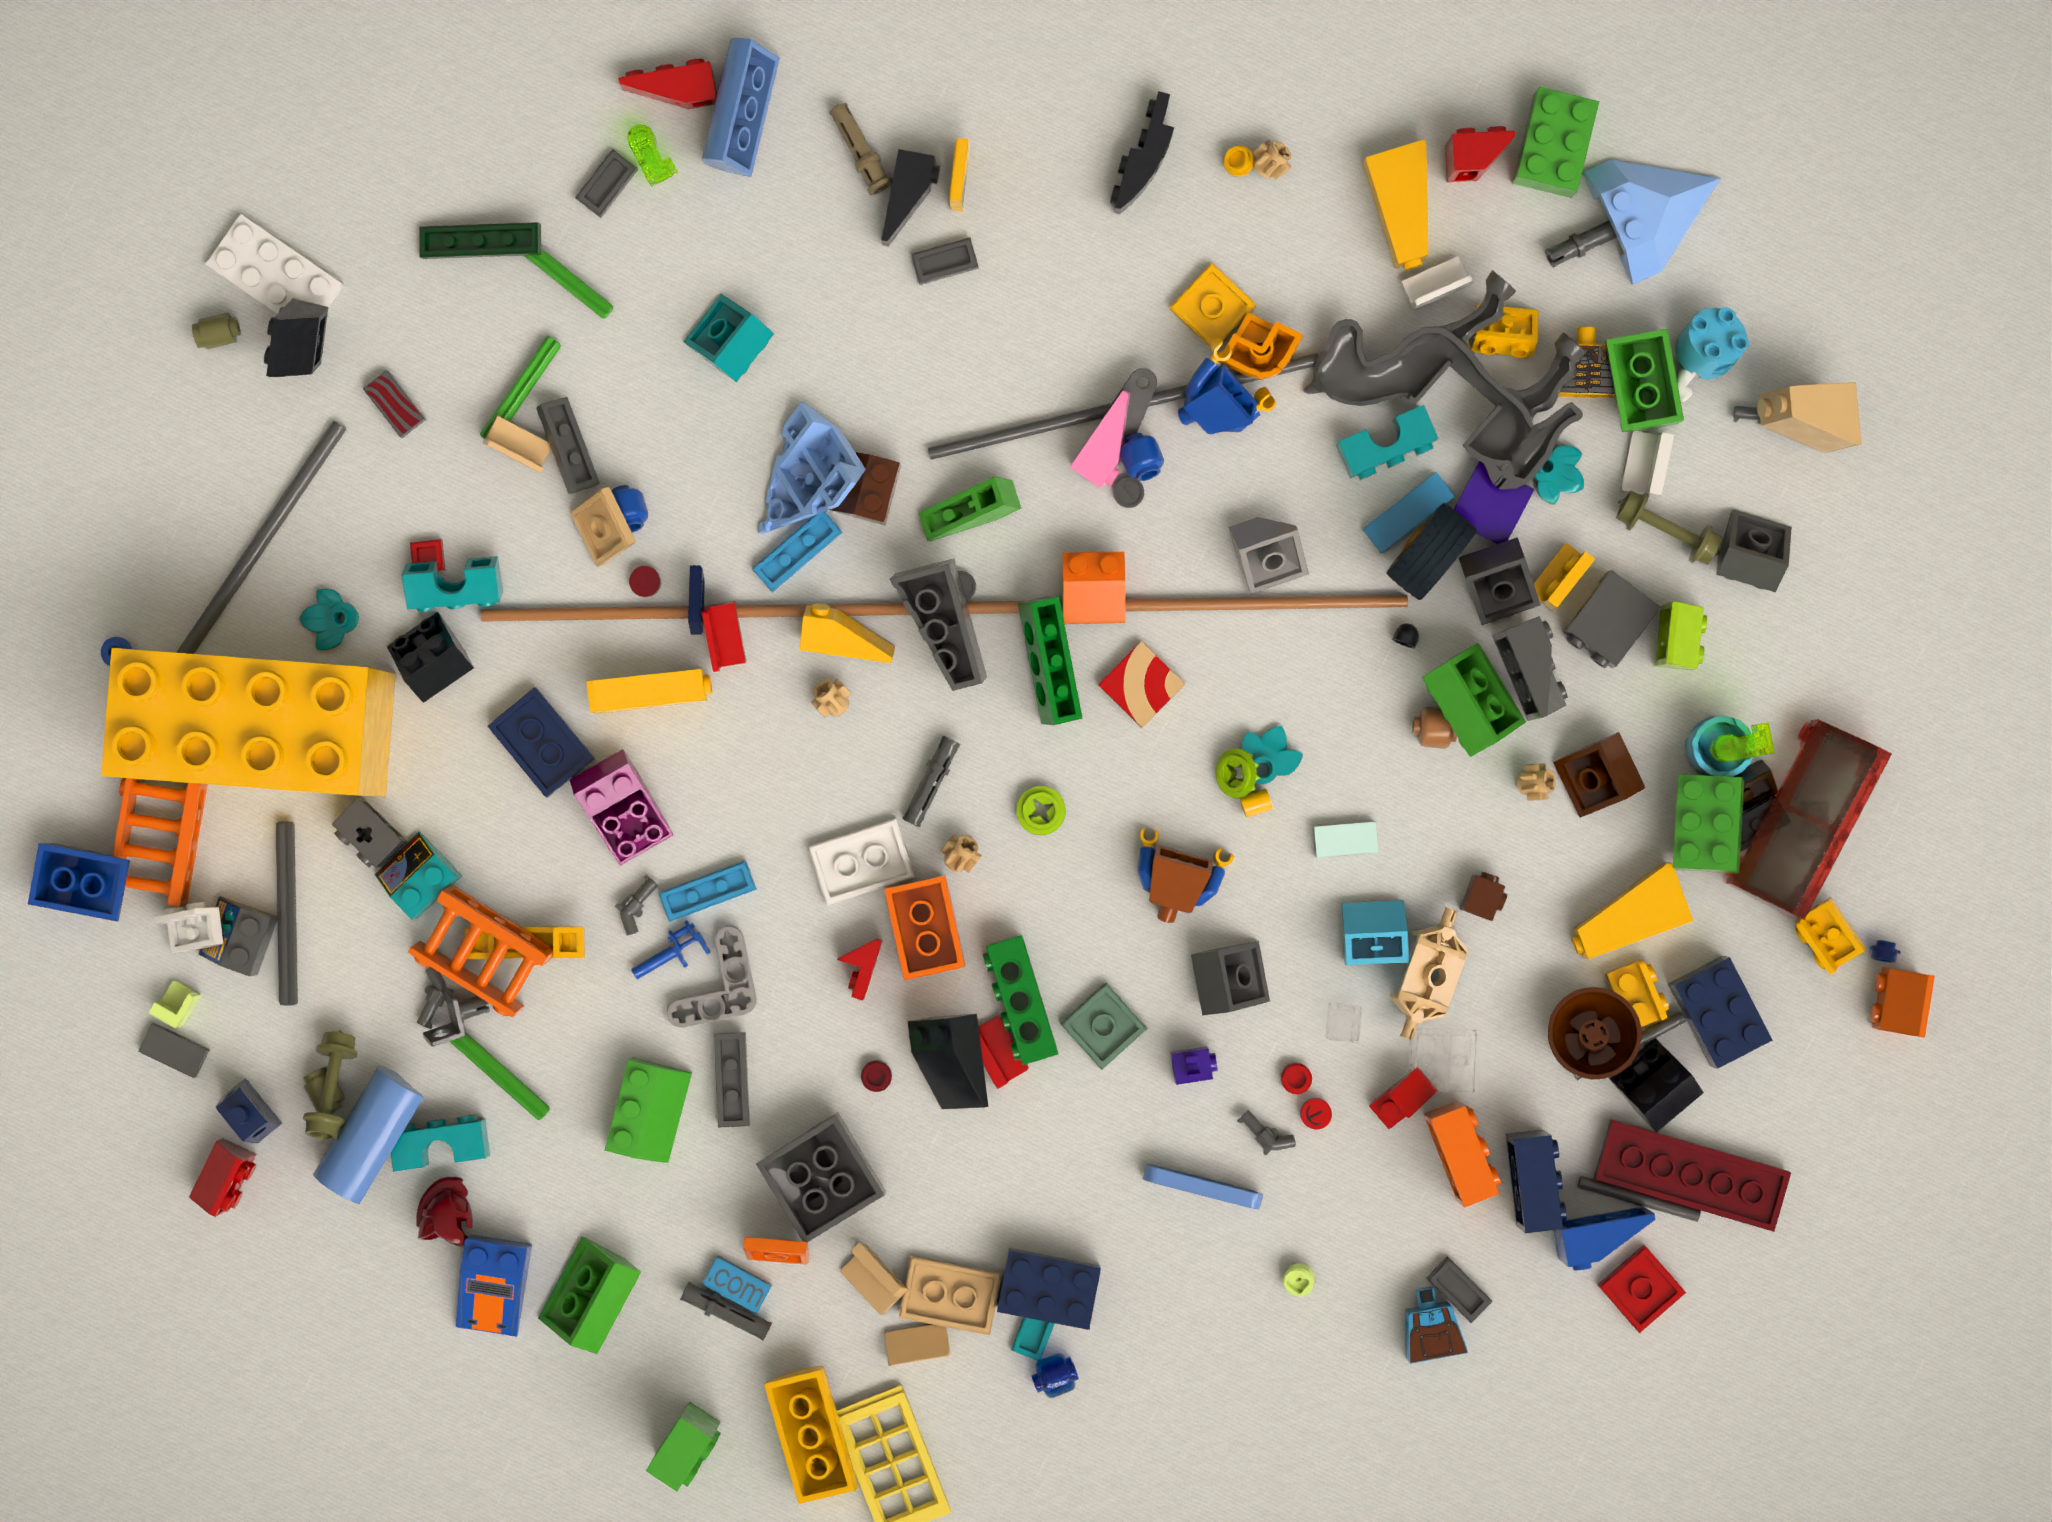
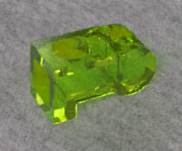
M639 124L630 129L627 136L629 146L651 187L678 174L670 157L662 160L656 149V137L650 127Z
M1769 722L1751 725L1752 734L1736 737L1732 734H1726L1716 737L1710 745L1712 756L1720 762H1731L1775 753Z

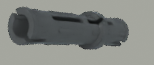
M1610 220L1579 235L1576 233L1570 235L1568 240L1545 249V254L1548 255L1546 256L1547 260L1554 268L1576 256L1578 258L1585 256L1587 251L1617 238Z
M942 736L932 760H928L926 764L928 768L902 818L903 820L917 827L921 826L944 776H948L950 772L948 768L961 745L960 743Z
M688 1282L680 1298L681 1301H685L705 1311L704 1315L708 1317L710 1315L718 1317L764 1341L772 1322H768L720 1298L721 1294L717 1292L712 1294Z

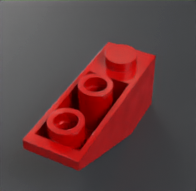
M692 59L686 62V66L675 68L673 64L660 65L655 68L656 71L644 73L643 70H632L626 72L625 77L618 78L623 91L686 109L715 105L717 97L712 65L710 61L704 62V59Z

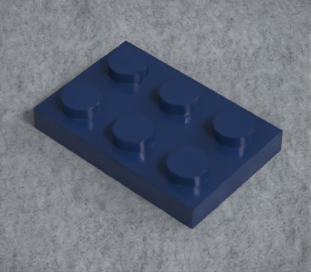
M534 687L487 726L546 798L550 797L595 760L594 756L537 687Z

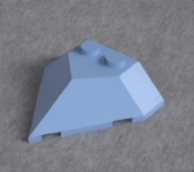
M1613 159L1582 172L1594 200H1601L1624 253L1620 256V259L1632 285L1663 270L1721 179Z
M800 402L784 424L781 436L786 437L782 455L776 456L765 501L766 504H769L765 522L760 521L758 530L760 534L838 507L866 470L842 431L804 402Z

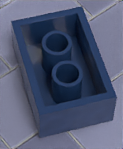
M1721 956L1668 983L1711 1067L1718 1069L1773 1041L1730 957Z
M1544 1130L1506 1134L1516 1226L1524 1233L1563 1229L1562 1221L1567 1219L1565 1203L1564 1201L1560 1202L1558 1193L1559 1189H1563L1561 1171H1556L1554 1158H1559L1557 1140L1552 1139V1135Z
M1009 1248L997 1312L1089 1330L1101 1267L1100 1265Z

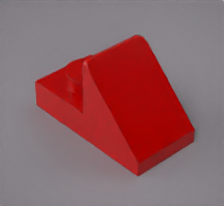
M877 938L837 959L860 967L859 972L853 971L848 989L853 990L851 997L862 1001L865 999L883 940Z
M1417 1066L1373 1100L1369 1107L1384 1125L1391 1129L1405 1117L1410 1118L1437 1092V1089Z

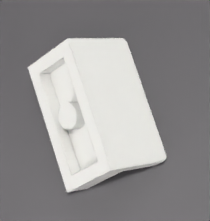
M1457 256L1401 281L1400 284L1412 311L1468 287L1473 282L1471 275H1466Z
M1642 431L1632 432L1620 487L1621 491L1629 492L1631 490L1638 494L1647 493L1652 498L1662 495L1674 438L1673 434L1662 432L1656 435Z

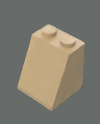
M1856 382L1794 385L1758 395L1757 413L1760 417L1761 426L1823 453L1862 444Z

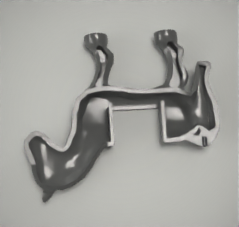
M1492 270L1486 278L1485 297L1478 309L1472 314L1447 325L1422 327L1404 338L1390 353L1367 362L1364 355L1362 343L1363 330L1358 322L1352 319L1338 321L1332 327L1328 340L1316 360L1314 380L1303 391L1307 394L1324 392L1333 400L1356 406L1378 404L1386 400L1402 397L1407 398L1416 405L1450 366L1496 406L1462 446L1477 460L1484 463L1493 485L1501 490L1515 489L1527 484L1550 458L1563 430L1583 417L1580 408L1570 402L1546 420L1535 425L1532 423L1536 413L1547 411L1554 406L1560 389L1565 383L1575 378L1577 375L1576 364L1587 352L1563 332L1555 342L1556 356L1551 367L1538 383L1518 391L1501 386L1484 369L1472 352L1468 341L1480 330L1499 322L1504 316V302L1516 292L1507 281ZM1508 464V467L1503 471L1497 468V466Z

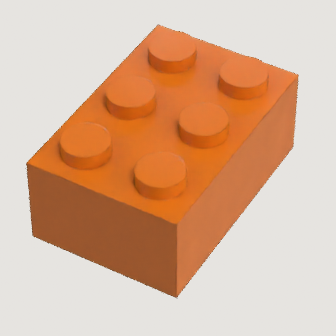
M946 875L884 889L904 981L966 966Z
M1456 1101L1423 1114L1456 1200L1465 1208L1498 1195L1497 1186L1501 1185V1181L1496 1168L1487 1163L1486 1156H1489L1490 1152L1484 1138L1477 1135L1474 1129L1479 1124L1473 1109H1469L1468 1106Z

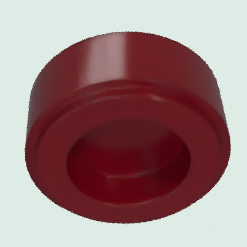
M641 566L631 573L629 585L636 595L651 597L659 591L661 578L655 569L649 566Z
M871 1061L865 1065L861 1072V1081L864 1087L872 1092L885 1090L892 1080V1071L883 1061Z

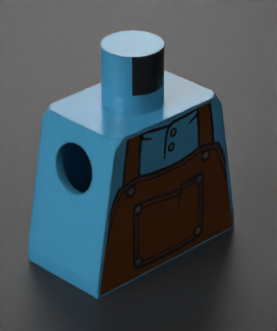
M1434 1287L1416 1289L1418 1307L1405 1309L1407 1361L1412 1364L1468 1353L1451 1304L1448 1301L1437 1303Z

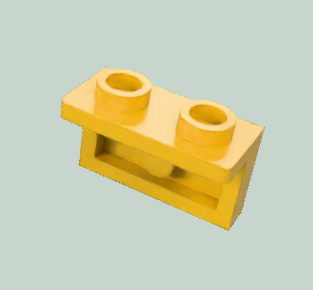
M1831 897L1800 915L1795 923V931L1799 939L1804 944H1809L1814 951L1813 957L1817 965L1821 969H1826L1830 975L1836 972L1839 966L1866 950Z

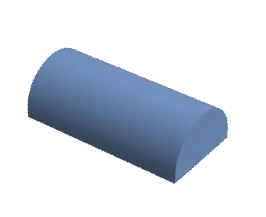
M730 39L701 159L704 164L713 168L748 177L752 176L780 59L751 39Z
M378 1066L345 1120L344 1126L339 1130L337 1139H334L313 1176L334 1193L349 1201L360 1204L424 1097L395 1071Z

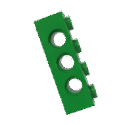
M1042 597L1019 602L1018 607L1041 724L1058 725L1083 719L1060 598Z
M1020 935L986 946L988 952L982 955L987 971L994 970L997 982L992 983V988L996 1000H1003L1006 1012L1001 1013L1005 1030H1012L1015 1042L1010 1043L1015 1061L1021 1059L1022 1065H1026L1058 1055L1059 1052L1023 936ZM1008 962H1013L1019 967V975L1012 981L1006 980L1002 975V967ZM1016 992L1025 993L1029 999L1028 1006L1023 1010H1016L1011 1005V997ZM1024 1022H1033L1037 1026L1038 1033L1034 1039L1027 1040L1021 1036L1020 1027Z

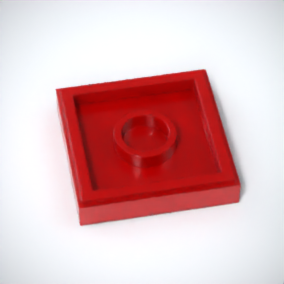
M1642 1245L1597 1285L1638 1333H1641L1686 1294L1684 1289L1645 1245Z

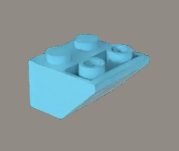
M1404 900L1341 903L1345 965L1409 962Z

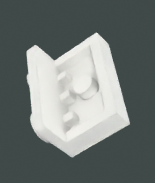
M205 902L186 905L187 910H184V907L165 909V915L154 917V924L167 923L171 954L223 944L219 907L206 908Z

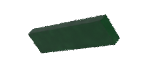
M532 222L419 227L420 258L443 259L541 255V224Z

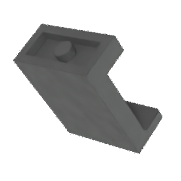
M1610 570L1604 574L1599 581L1598 587L1571 623L1563 630L1568 635L1566 640L1572 646L1579 650L1582 647L1593 654L1590 658L1602 668L1618 666L1661 608L1614 571Z

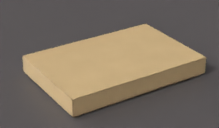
M910 1256L905 1282L908 1290L903 1294L898 1318L990 1336L1002 1274Z

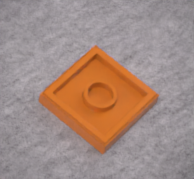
M744 1237L743 1248L748 1260L804 1265L809 1263L807 1242Z

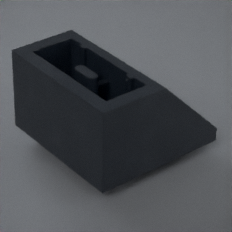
M292 298L285 307L280 308L279 313L275 317H271L267 329V334L271 336V342L264 355V364L268 365L266 376L285 377L311 375L314 373L322 361L329 307Z
M436 612L429 618H425L419 625L406 634L399 636L387 646L404 682L423 703L474 669L466 651L439 612Z
M1656 1038L1637 1053L1635 1059L1625 1070L1609 1078L1635 1111L1656 1133L1704 1093L1693 1075Z

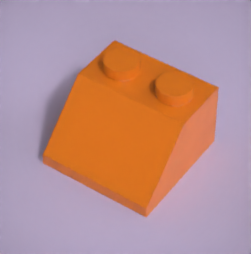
M1125 552L1062 553L1064 624L1125 623Z
M1882 967L1881 973H1878L1875 979V991H1878L1876 1004H1873L1870 1010V1021L1873 1022L1872 1028L1925 1038L1935 976Z

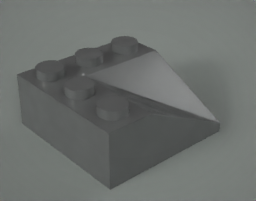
M1540 616L1492 635L1528 721L1543 718L1567 706L1564 700L1568 698L1566 689L1561 681H1556L1552 672L1556 670L1551 656L1552 644L1550 639L1553 638V633L1546 620L1542 622Z
M838 1112L756 1163L804 1242L811 1241L880 1199L886 1193V1190Z

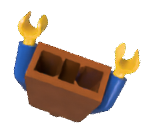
M1145 828L1141 830L1140 839L1144 846L1140 848L1137 871L1143 889L1150 893L1149 901L1160 905L1157 914L1159 920L1173 923L1178 911L1191 913L1195 906H1202L1217 894L1225 875L1224 867L1233 861L1234 856L1232 853L1229 854L1227 862H1222L1219 859V853L1222 848L1214 852L1213 860L1161 845H1156V849H1154L1153 846L1159 839L1158 831L1155 830V838L1152 841H1147L1143 837Z

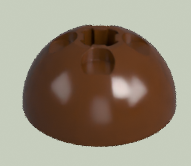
M1589 987L1570 993L1557 1004L1548 1024V1041L1554 1057L1567 1071L1584 1079L1600 1080L1619 1074L1632 1063L1641 1045L1642 1030L1635 1009L1621 995L1605 988Z

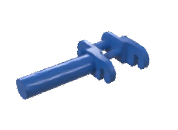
M686 920V926L674 933L669 930L670 937H668V940H673L675 946H669L632 968V973L638 980L675 957H678L683 967L686 968L688 963L684 960L681 951L684 947L695 941H699L707 955L711 953L701 933L694 932V923L690 924ZM690 932L692 938L680 944L677 938Z

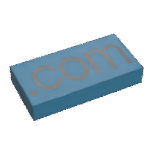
M717 1256L703 1282L704 1286L756 1314L772 1287L771 1284L720 1256Z

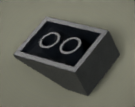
M977 1014L935 1016L907 1021L911 1053L941 1109L989 1107Z

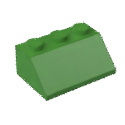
M1662 329L1605 340L1622 432L1650 430L1677 425L1684 421L1668 330Z
M633 1057L630 1058L627 1062L604 1151L635 1159L669 1163L692 1073Z
M581 1237L538 1319L570 1346L598 1354L631 1290L636 1284L641 1271L625 1258L585 1237Z

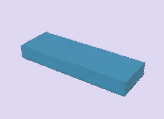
M1436 472L1362 530L1378 551L1383 553L1431 516L1442 503L1446 504L1455 495Z
M826 512L816 514L755 565L752 570L773 593L843 532Z
M743 861L659 893L667 918L671 922L757 890L747 861Z

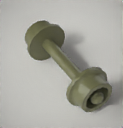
M1630 490L1625 499L1618 501L1619 510L1616 519L1623 522L1627 530L1630 531L1639 519L1693 547L1688 560L1692 563L1699 561L1708 565L1714 556L1720 554L1719 546L1722 537L1713 532L1712 526L1707 525L1700 536L1672 523L1644 508L1649 498L1647 493L1638 494Z
M341 1030L338 1032H325L321 1044L316 1046V1052L328 1056L329 1062L319 1113H305L303 1120L306 1121L305 1134L315 1137L319 1141L337 1139L340 1127L345 1124L343 1118L331 1114L341 1060L357 1058L358 1052L354 1049L355 1037L345 1034Z

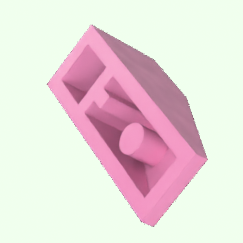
M1126 390L1121 392L1070 466V468L1099 488H1102L1105 483L1111 486L1120 473V470L1116 467L1121 460V447L1123 446L1130 393Z

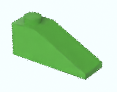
M994 476L919 512V516L927 541L931 542L996 521L1022 508L1013 480Z

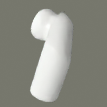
M1683 367L1676 377L1681 402H1685L1693 394V390L1687 385L1697 375L1695 372L1691 374Z

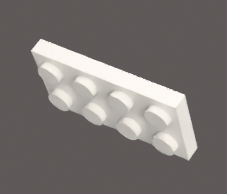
M242 214L238 216L206 263L211 269L277 314L280 308L285 307L292 298L330 307L344 286L341 282Z

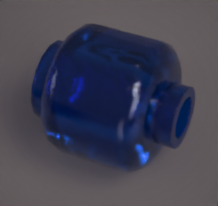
M1056 1353L1037 1361L1035 1364L1036 1373L1031 1375L1037 1392L1044 1391L1048 1398H1055L1074 1390L1076 1387L1075 1381L1079 1380L1071 1356L1066 1358L1062 1353Z

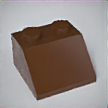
M855 452L866 470L842 503L829 511L886 525L901 464L900 462L878 456Z
M1619 732L1553 762L1580 818L1623 801L1646 788Z

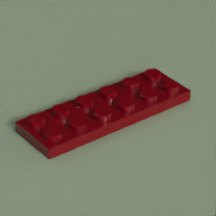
M1610 1119L1593 1179L1775 1232L1792 1172Z

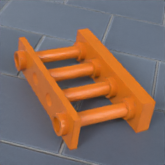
M122 778L119 794L123 797L113 856L127 859L128 856L170 863V866L174 867L172 879H168L167 882L127 875L125 887L165 894V897H168L167 905L186 906L188 904L208 784L188 783L187 788L184 787L183 790L139 783L140 779ZM137 795L180 802L181 806H184L182 818L171 820L134 814ZM132 826L175 833L176 836H179L177 849L174 848L173 851L129 844Z
M450 885L441 891L436 900L444 905V912L427 943L419 941L411 946L407 953L414 956L418 964L428 968L432 967L493 1005V1009L497 1013L513 1018L525 1006L515 1000L534 965L539 964L543 966L551 960L553 947L459 888ZM455 916H461L470 922L471 927L451 960L436 950ZM487 932L496 938L497 944L479 976L465 969L463 965L481 933ZM513 948L522 954L523 961L504 993L489 984L507 950Z

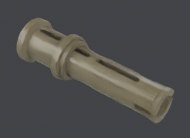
M841 103L832 108L829 113L856 160L855 169L865 179L869 187L867 189L869 195H875L890 187L893 181L892 178L887 177L880 164L881 158L879 154L872 152L847 103Z

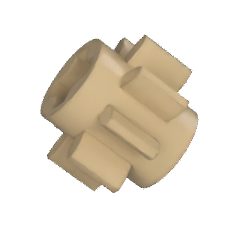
M1267 140L1253 152L1257 157L1254 161V168L1264 178L1269 179L1273 176L1277 180L1292 167L1287 162L1291 158V153L1282 142L1275 141L1272 143L1270 140Z
M836 679L834 682L823 680L814 688L813 696L815 699L811 703L824 718L829 714L837 717L847 710L849 706L847 698L851 693L839 679Z
M1545 763L1524 765L1525 771L1520 772L1517 777L1519 792L1523 795L1527 794L1528 801L1548 799V793L1553 792L1556 786V778L1553 771L1546 769Z
M953 834L941 849V852L945 854V865L954 872H961L964 869L969 873L982 856L977 853V842L968 835H961L958 838Z

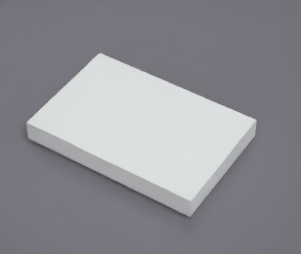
M897 818L808 846L826 906L915 877Z

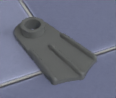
M1146 368L1135 370L1101 420H1103L1121 392L1126 390L1130 393L1124 436L1137 433L1157 387L1155 374ZM1143 376L1147 377L1148 384L1143 388L1138 387V379Z

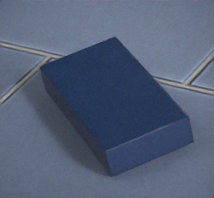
M690 565L688 624L691 635H702L703 633L702 610L704 608L705 577L701 565Z

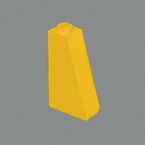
M1425 139L1365 157L1362 163L1395 269L1404 266L1405 271L1422 266V260H1425L1428 256L1427 147Z
M703 669L586 681L590 713L594 714L708 701L707 694L712 693L710 675H705Z
M1672 862L1660 864L1573 928L1575 936L1571 937L1577 955L1582 954L1583 958L1591 959L1692 922L1693 918Z

